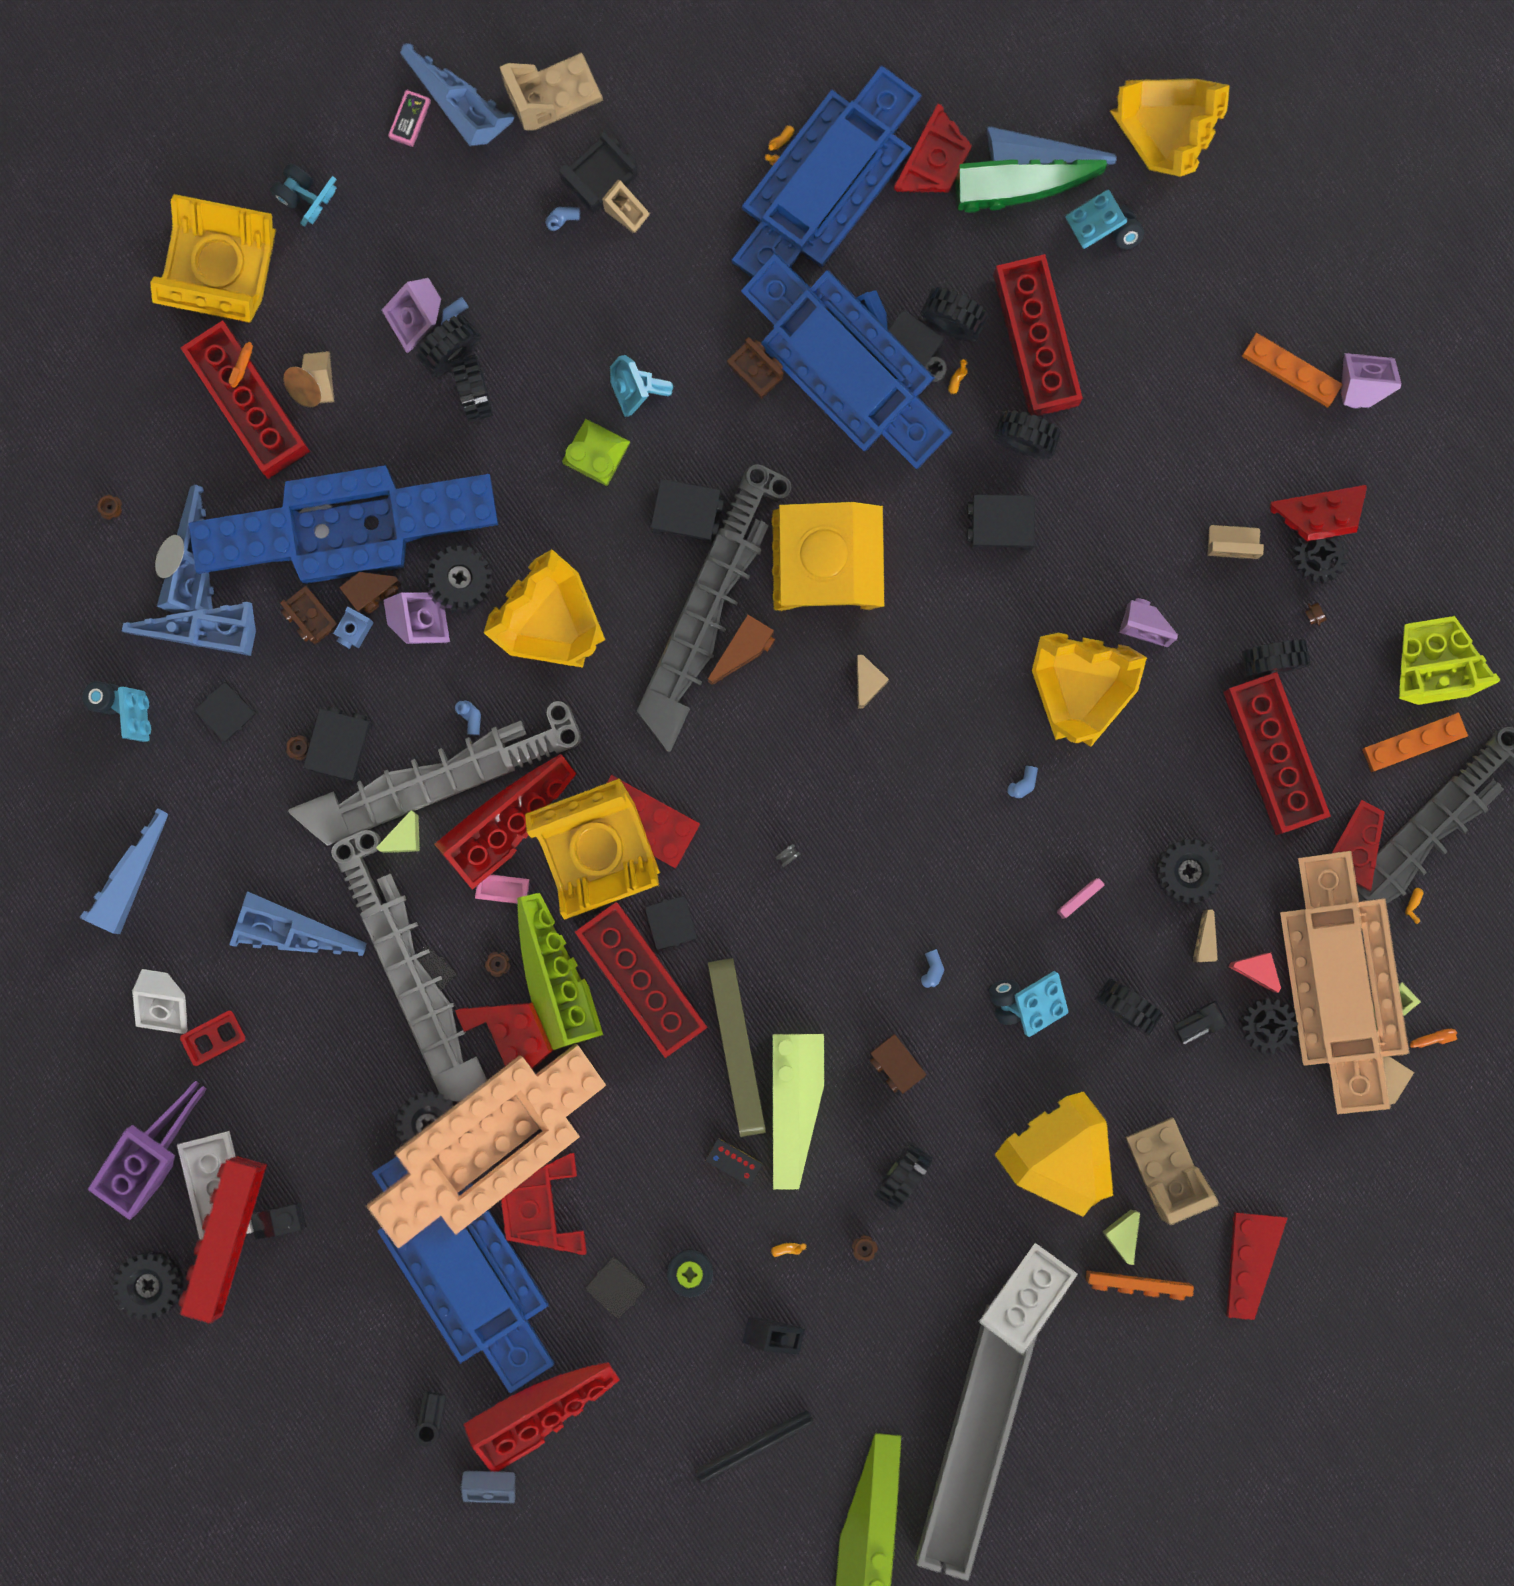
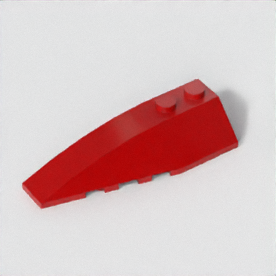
M561 754L493 796L434 845L473 890L508 861L517 851L515 848L522 839L528 837L525 814L548 806L553 799L556 800L576 775L575 771Z
M609 1362L581 1368L533 1385L497 1403L463 1425L472 1448L491 1472H498L540 1447L545 1442L544 1437L552 1431L557 1433L564 1427L562 1422L571 1415L576 1417L583 1411L586 1402L589 1400L595 1401L620 1379Z

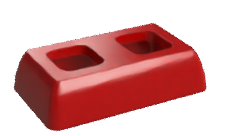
M227 1011L181 1035L180 1040L192 1064L198 1066L244 1042L245 1035L234 1013ZM229 1022L236 1036L225 1042L222 1040L218 1028ZM206 1034L213 1048L202 1054L195 1040Z

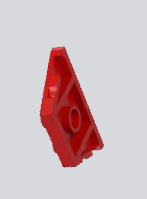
M937 104L894 186L895 191L949 192L956 179L959 164H964L972 145L965 136L960 134L959 128L954 121L951 122L940 104Z
M1362 485L1274 501L1270 503V511L1273 514L1278 512L1283 516L1285 524L1297 530L1299 535L1306 541L1356 533L1367 487Z

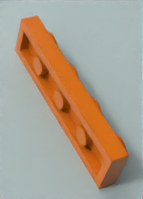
M1258 333L1254 335L1242 355L1245 359L1326 407L1331 405L1343 385Z
M1456 713L1365 747L1362 750L1371 772L1468 737L1460 714Z
M1095 1271L1086 1272V1282L1092 1284V1289L1107 1291L1109 1286L1117 1287L1118 1292L1133 1294L1134 1290L1144 1291L1143 1295L1159 1297V1293L1169 1294V1298L1176 1300H1185V1296L1193 1297L1194 1286L1190 1283Z

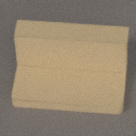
M1217 525L1209 527L1208 556L1258 559L1263 555L1264 544H1260L1259 528Z

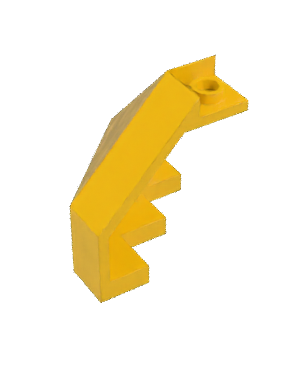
M1200 79L1126 80V84L1119 87L1117 97L1118 108L1110 110V112L1149 170L1181 177L1196 170L1200 163L1197 158L1201 150L1208 148L1216 133L1213 127L1218 118L1223 119L1228 107L1229 85Z
M551 549L533 560L528 567L531 572L523 581L518 579L505 595L508 597V600L500 609L495 607L488 616L484 634L510 656L583 668L585 657L592 655L596 650V645L603 642L605 638L579 573Z
M1062 633L1041 636L1032 673L1055 740L1067 737L1073 743L1084 742L1091 747L1137 693L1147 657L1129 646L1118 644L1117 649L1103 646V641L1083 638L1082 642L1069 640L1068 634Z
M1084 1092L1066 1096L1059 1101L1060 1107L1051 1112V1114L1044 1112L1028 1123L1030 1127L1027 1131H1024L1019 1137L1014 1133L1007 1138L995 1153V1156L1016 1185L1080 1216H1084L1101 1199L1113 1196L1107 1121Z

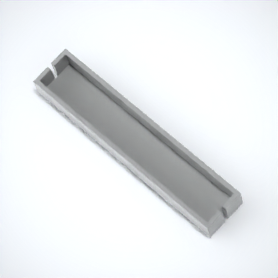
M986 1305L984 1315L991 1305ZM981 1324L916 1553L917 1566L941 1572L942 1566L940 1561L944 1562L945 1574L969 1580L1037 1335L1022 1354Z

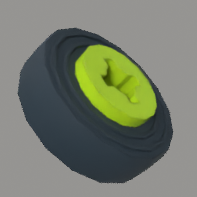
M681 1251L672 1258L668 1265V1283L673 1291L680 1296L689 1298L699 1296L711 1285L713 1278L712 1264L699 1251Z

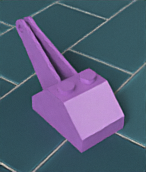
M197 1081L145 1133L134 1125L127 1128L88 1190L129 1220L133 1218L161 1186L172 1169L175 1155L167 1149L194 1106L205 1093L206 1088L202 1086L192 1097L161 1144L154 1141V1137L192 1096L199 1086Z

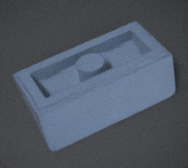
M464 1471L461 1485L463 1501L515 1503V1473Z

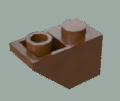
M359 572L339 588L355 609L363 615L364 613L370 614L379 607L378 603L385 597L394 596L399 591L398 587L402 584L395 576Z

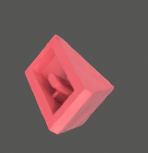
M1271 953L1231 962L1229 968L1271 992L1279 993L1281 986Z

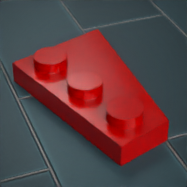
M1361 800L1332 853L1351 851L1356 884L1371 892L1385 812Z

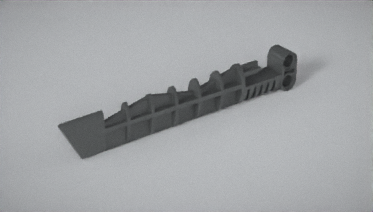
M759 464L748 467L742 473V480L738 486L740 492L734 495L736 501L730 504L733 508L726 513L729 517L727 520H723L725 526L723 529L719 528L637 709L639 716L667 752L672 750L690 710L689 707L678 703V701L692 682L699 685L702 684V681L696 679V677L710 658L713 659L714 657L713 649L717 630L722 632L726 630L719 625L723 602L725 601L734 606L738 604L737 601L726 595L740 577L749 580L750 576L744 573V571L755 556L762 551L759 546L769 526L765 522L755 519L747 539H743L762 496L772 500H779L788 496L791 491L789 479ZM752 470L760 474V482L758 484L753 483L750 479ZM775 481L783 486V491L780 495L773 491L772 486Z
M1505 727L1495 732L1492 738L1485 744L1486 749H1480V755L1478 757L1473 756V762H1467L1465 764L1466 769H1460V775L1458 777L1453 776L1378 851L1371 892L1357 885L1359 902L1386 899L1387 904L1400 895L1404 896L1406 894L1405 890L1417 871L1422 875L1427 873L1421 865L1432 847L1434 846L1445 855L1447 850L1439 840L1456 829L1466 834L1468 829L1464 824L1479 814H1486L1489 811L1487 806L1504 790L1501 787L1502 785L1492 779L1477 795L1474 792L1505 760L1514 767L1513 727ZM1503 733L1511 738L1510 746H1506L1501 742V735Z

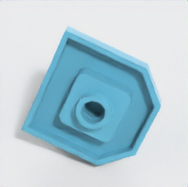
M626 355L619 356L610 366L611 385L625 417L632 415L649 396L648 393L670 396L672 393L673 385L670 381L652 378V373L638 371L635 361Z

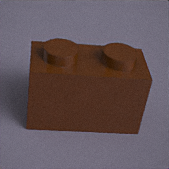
M892 1034L870 1052L873 1058L869 1061L878 1072L883 1069L889 1077L885 1081L894 1093L899 1090L904 1094L927 1075L895 1034Z

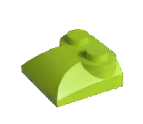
M585 419L573 442L567 447L562 463L608 486L630 441Z

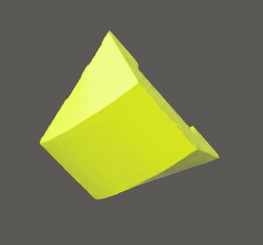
M1455 616L1404 625L1399 699L1421 705L1468 697L1500 682V678L1490 670L1486 664L1487 660L1477 652L1472 645V639Z

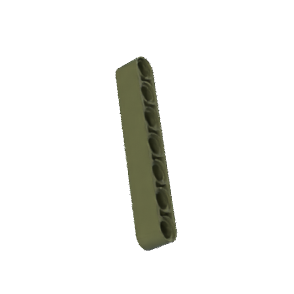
M733 958L708 962L740 1137L766 1133Z

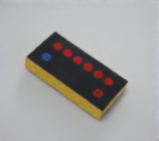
M719 1138L705 1160L748 1186H751L763 1164Z

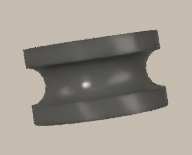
M932 357L925 368L928 370V368L933 367V364L939 365L938 369L941 368L942 371H938L937 375H933L935 379L932 381L938 382L945 376L946 363L939 357Z
M794 844L775 857L777 860L782 861L781 866L783 868L801 854L794 850Z

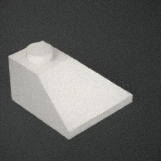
M142 969L133 988L136 1027L185 1034L188 1031L185 994L168 973Z

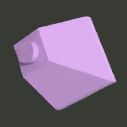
M429 278L407 282L382 309L406 352H410L436 324L441 298Z
M1345 353L1342 372L1343 385L1341 387L1343 404L1351 408H1369L1400 389L1401 380L1395 358Z
M399 593L384 599L387 625L406 644L450 642L445 610L440 608L441 604L439 602L435 604L432 601V594Z
M1136 598L1135 601L1131 600L1127 604L1119 633L1165 647L1170 646L1177 640L1178 634L1156 607L1150 606L1149 601Z

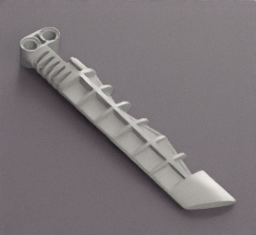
M556 701L547 708V718L552 728L548 731L505 747L504 743L527 735L522 721L501 729L493 727L491 732L473 744L469 737L466 738L467 748L450 760L447 759L441 748L438 749L442 761L440 764L419 767L416 760L413 759L411 760L413 768L391 772L386 770L382 776L365 787L361 781H358L359 791L340 804L335 793L331 792L293 807L288 812L328 846L358 832L368 830L408 814L411 810H418L513 772L518 765L523 768L526 762L533 764V759L537 758L540 761L543 755L550 757V753L553 751L558 754L575 748L581 741V734L570 707L563 702ZM559 706L564 707L566 711L565 717L562 720H555L553 717L554 709ZM566 730H572L575 733V740L571 744H565L562 740V735Z
M370 830L358 832L335 843L331 851L332 857L337 862L341 873L345 872L347 877L344 880L349 881L351 885L348 889H353L355 895L352 898H357L358 904L356 907H361L362 913H360L362 921L439 1093L444 1095L443 1098L446 1100L450 1099L451 1101L460 1102L487 1081L477 1057L463 1062L458 1037L466 1032L460 1031L457 1033L452 1009L454 1005L453 1003L450 1004L436 985V982L442 980L441 976L432 979L418 960V958L430 953L429 949L415 955L411 929L417 927L418 924L416 922L409 925L405 895H400L391 874L377 879L387 902L383 904L363 858L378 851L376 847L381 843L380 836ZM366 835H372L375 841L370 849H366L362 845V839ZM347 845L351 849V855L343 860L339 856V849Z

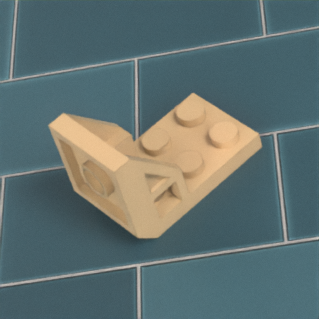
M582 53L539 72L535 65L508 63L499 67L505 88L525 131L539 129L603 101Z
M1174 1118L1167 1119L1125 1137L1161 1220L1171 1225L1219 1205L1198 1167L1194 1166Z

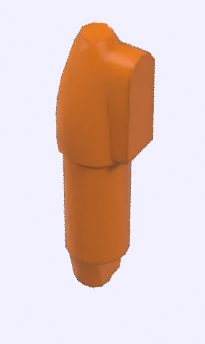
M251 342L245 343L232 370L229 384L233 388L239 384L245 374L253 348Z
M1455 1029L1436 1031L1433 1034L1411 1041L1410 1047L1422 1048L1438 1042L1445 1044L1457 1040V1031Z

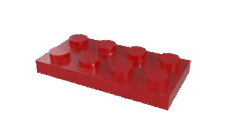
M611 775L607 783L617 780L618 778ZM621 780L635 803L654 857L676 869L701 824Z

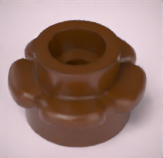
M106 495L98 502V512L101 513L103 518L108 520L113 517L117 518L122 512V502L118 497Z
M1317 602L1313 605L1309 603V609L1305 613L1310 623H1317L1318 626H1321L1320 623L1327 619L1319 603Z
M298 735L288 740L286 752L290 758H295L296 760L306 758L310 745L307 742V738ZM301 746V749L297 750L296 747Z
M492 952L485 962L486 970L491 972V975L494 977H500L503 973L506 974L510 969L509 957L503 952ZM496 962H500L499 967L495 965Z
M867 1235L861 1236L860 1239H855L852 1244L854 1249L853 1255L858 1260L870 1261L877 1252L876 1242L872 1241V1238ZM863 1246L867 1247L866 1251L862 1250Z

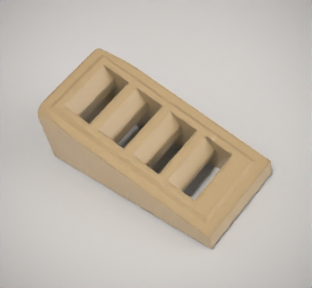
M1204 910L1202 913L1193 962L1218 960L1213 910Z

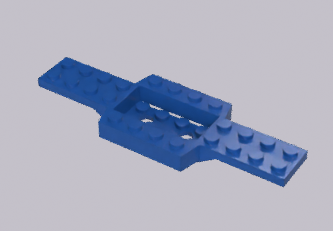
M384 465L286 481L283 507L189 522L195 570L198 574L268 562L292 561L300 581L307 584L355 576L359 572L374 573L404 568L407 542L428 536L498 525L490 474L397 489L388 468ZM389 495L387 499L303 513L296 511L298 509ZM370 516H374L379 520V525L374 530H368L365 527V520ZM324 524L328 526L329 533L325 538H318L315 535V529L318 525Z

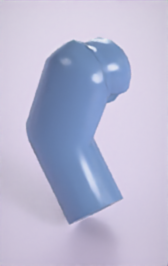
M555 208L547 217L546 226L548 229L555 231L567 220H580V208Z
M462 297L443 310L442 323L446 320L449 321L453 316L456 317L468 308L467 303Z
M469 701L457 702L455 705L456 713L468 721L467 735H480V711Z
M1025 766L1023 780L1016 784L1011 783L1008 786V794L1012 797L1015 796V798H1023L1032 792L1035 787L1038 768Z
M937 949L925 953L930 968L927 974L922 976L921 982L926 988L937 986L944 973V967Z

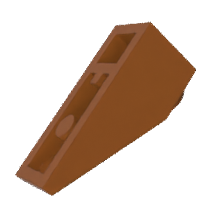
M747 615L709 676L708 682L713 685L759 657L763 650L768 652L775 641V638L772 637L774 630Z

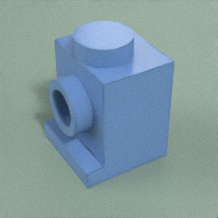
M347 606L346 612L333 634L339 637L336 642L349 649L353 645L359 649L374 622ZM354 625L355 630L352 633H348L346 631L348 626Z

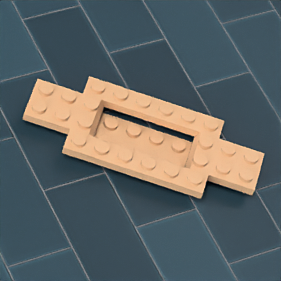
M1351 851L1298 858L1306 909L1281 912L1280 915L1296 1021L1298 1022L1297 1027L1303 1066L1322 1063L1330 1064L1337 1114L1390 1109L1383 1057L1409 1054L1386 899L1359 902ZM1361 928H1362L1363 937H1364V944H1365V950H1366L1367 964H1368V970H1369V977H1370L1371 990H1372L1373 1003H1374V1009H1375V1016H1376V1022H1377V1029H1378V1031L1376 1030V1023H1375V1017H1374V1010H1373V1004H1372V997H1371V991H1370V984H1369V978H1368V971H1367V965H1366V958H1365V951H1364V945H1363V938H1362Z
M574 1044L537 1074L532 1071L521 1055L394 1152L407 1169L408 1174L367 1205L368 1209L398 1248L440 1215L456 1235L579 1138V1135L566 1117L604 1088L606 1084L577 1044ZM537 1130H542L541 1133H539L527 1144H525L518 1151L512 1154L509 1158H507L504 1162L498 1165L490 1173H488L481 1180L475 1183L467 1191H465L460 1196L458 1195V1192H460L463 1188L469 1185L472 1181H474L477 1177L483 1174L491 1166H493L500 1159L506 1156L509 1152H511L514 1148L520 1145L523 1141L529 1138Z

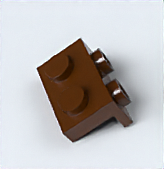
M748 337L745 339V344L727 360V364L762 399L783 379V366L776 358L770 359L764 353L766 349L758 340L753 341Z
M304 586L287 601L283 599L279 602L284 608L281 610V613L290 623L293 620L300 627L296 631L305 642L310 640L316 645L338 626L337 622L307 586Z

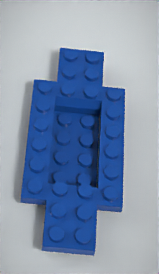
M883 66L878 69L858 97L850 103L831 90L742 205V210L759 221L760 224L734 256L732 263L752 278L773 254H778L791 267L802 253L822 268L911 152V147L893 134L920 100L921 94ZM875 152H877V153L875 154V156L871 159V161L868 163V165L865 167V169H864V170L861 172V174L858 176V178L855 180V182H854V183L851 185V187L848 189V191L845 193V195L841 198V200L838 202V204L835 206V208L832 210V212L828 215V217L825 219V221L822 223V225H821V226L818 228V230H817V227L819 226V224L822 222V220L825 218V216L829 213V211L832 209V207L835 205V203L839 200V198L842 196V194L845 192V190L848 188V186L852 183V181L855 179V177L858 175V173L862 170V168L865 166V164L868 162V160L872 157V155H873Z
M773 254L741 290L774 324V329L761 342L771 358L774 357L781 363L783 370L863 451H867L883 435L918 469L953 433L918 397L935 377L829 270H826L810 288L778 254ZM828 307L898 379H895L826 308Z
M395 1157L372 1172L383 1192H385L408 1174V1171L399 1158ZM472 1182L458 1192V1195L460 1196L472 1187ZM489 1209L467 1227L512 1299L506 1293L466 1227L455 1235L440 1215L400 1248L395 1245L383 1227L379 1229V1235L459 1363L483 1350L509 1393H512L555 1364L528 1321L529 1318L548 1307L549 1304L510 1242L506 1240L505 1234Z

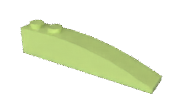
M773 1034V1189H799L824 1088V1034Z

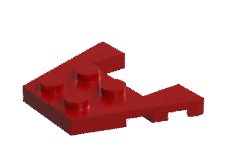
M533 1003L480 1006L475 1008L466 1007L455 1011L464 1032L487 1023L505 1066L521 1055L533 1070L553 1051Z
M570 1153L541 1167L501 1199L506 1240L573 1252L580 1255L587 1254L584 1230L557 1233L551 1180L577 1177L575 1153Z

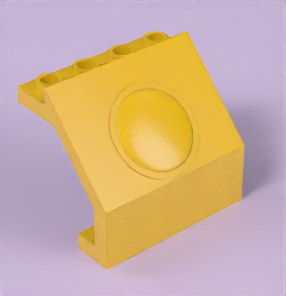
M174 194L171 198L173 229L162 278L154 276L150 282L152 303L251 322L263 298L276 232L272 225V214Z
M841 502L779 505V509L773 510L772 574L774 610L783 611L801 606L857 605L865 610L884 607L883 506Z
M620 779L525 814L527 833L531 838L537 837L555 880L558 889L560 914L564 920L659 885L657 874L660 871L635 803Z

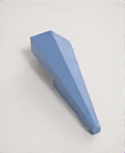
M411 44L403 45L401 50L402 56L469 146L489 143L513 122L515 116L510 112L503 114L496 109L494 101H484L476 93L477 90L452 72L447 69L439 70L432 65L433 59L428 56L423 59L413 50Z
M987 127L991 161L1018 160V164H1028L1030 160H1040L1041 164H1048L1053 160H1064L1067 164H1072L1075 160H1107V165L1115 164L1116 156L1112 153Z
M193 485L189 489L177 535L184 542L182 561L171 576L164 578L157 607L175 614L201 609H213L211 596L214 594L213 587H210L209 572L196 573L189 530V522L201 521L206 516L205 509H202L201 501L203 487Z
M242 602L243 604L224 605L215 609H201L167 615L163 618L144 619V621L134 623L127 622L123 623L122 632L251 656L256 628L252 603Z
M157 808L148 827L144 826L142 829V837L138 844L129 847L109 875V879L102 891L97 892L94 896L96 901L90 911H84L80 918L113 934H121L168 813Z
M248 891L229 944L236 947L239 943L253 944V948H261L262 945L278 946V950L315 953L319 949L333 950V954L351 951L358 952V956H363L367 943Z

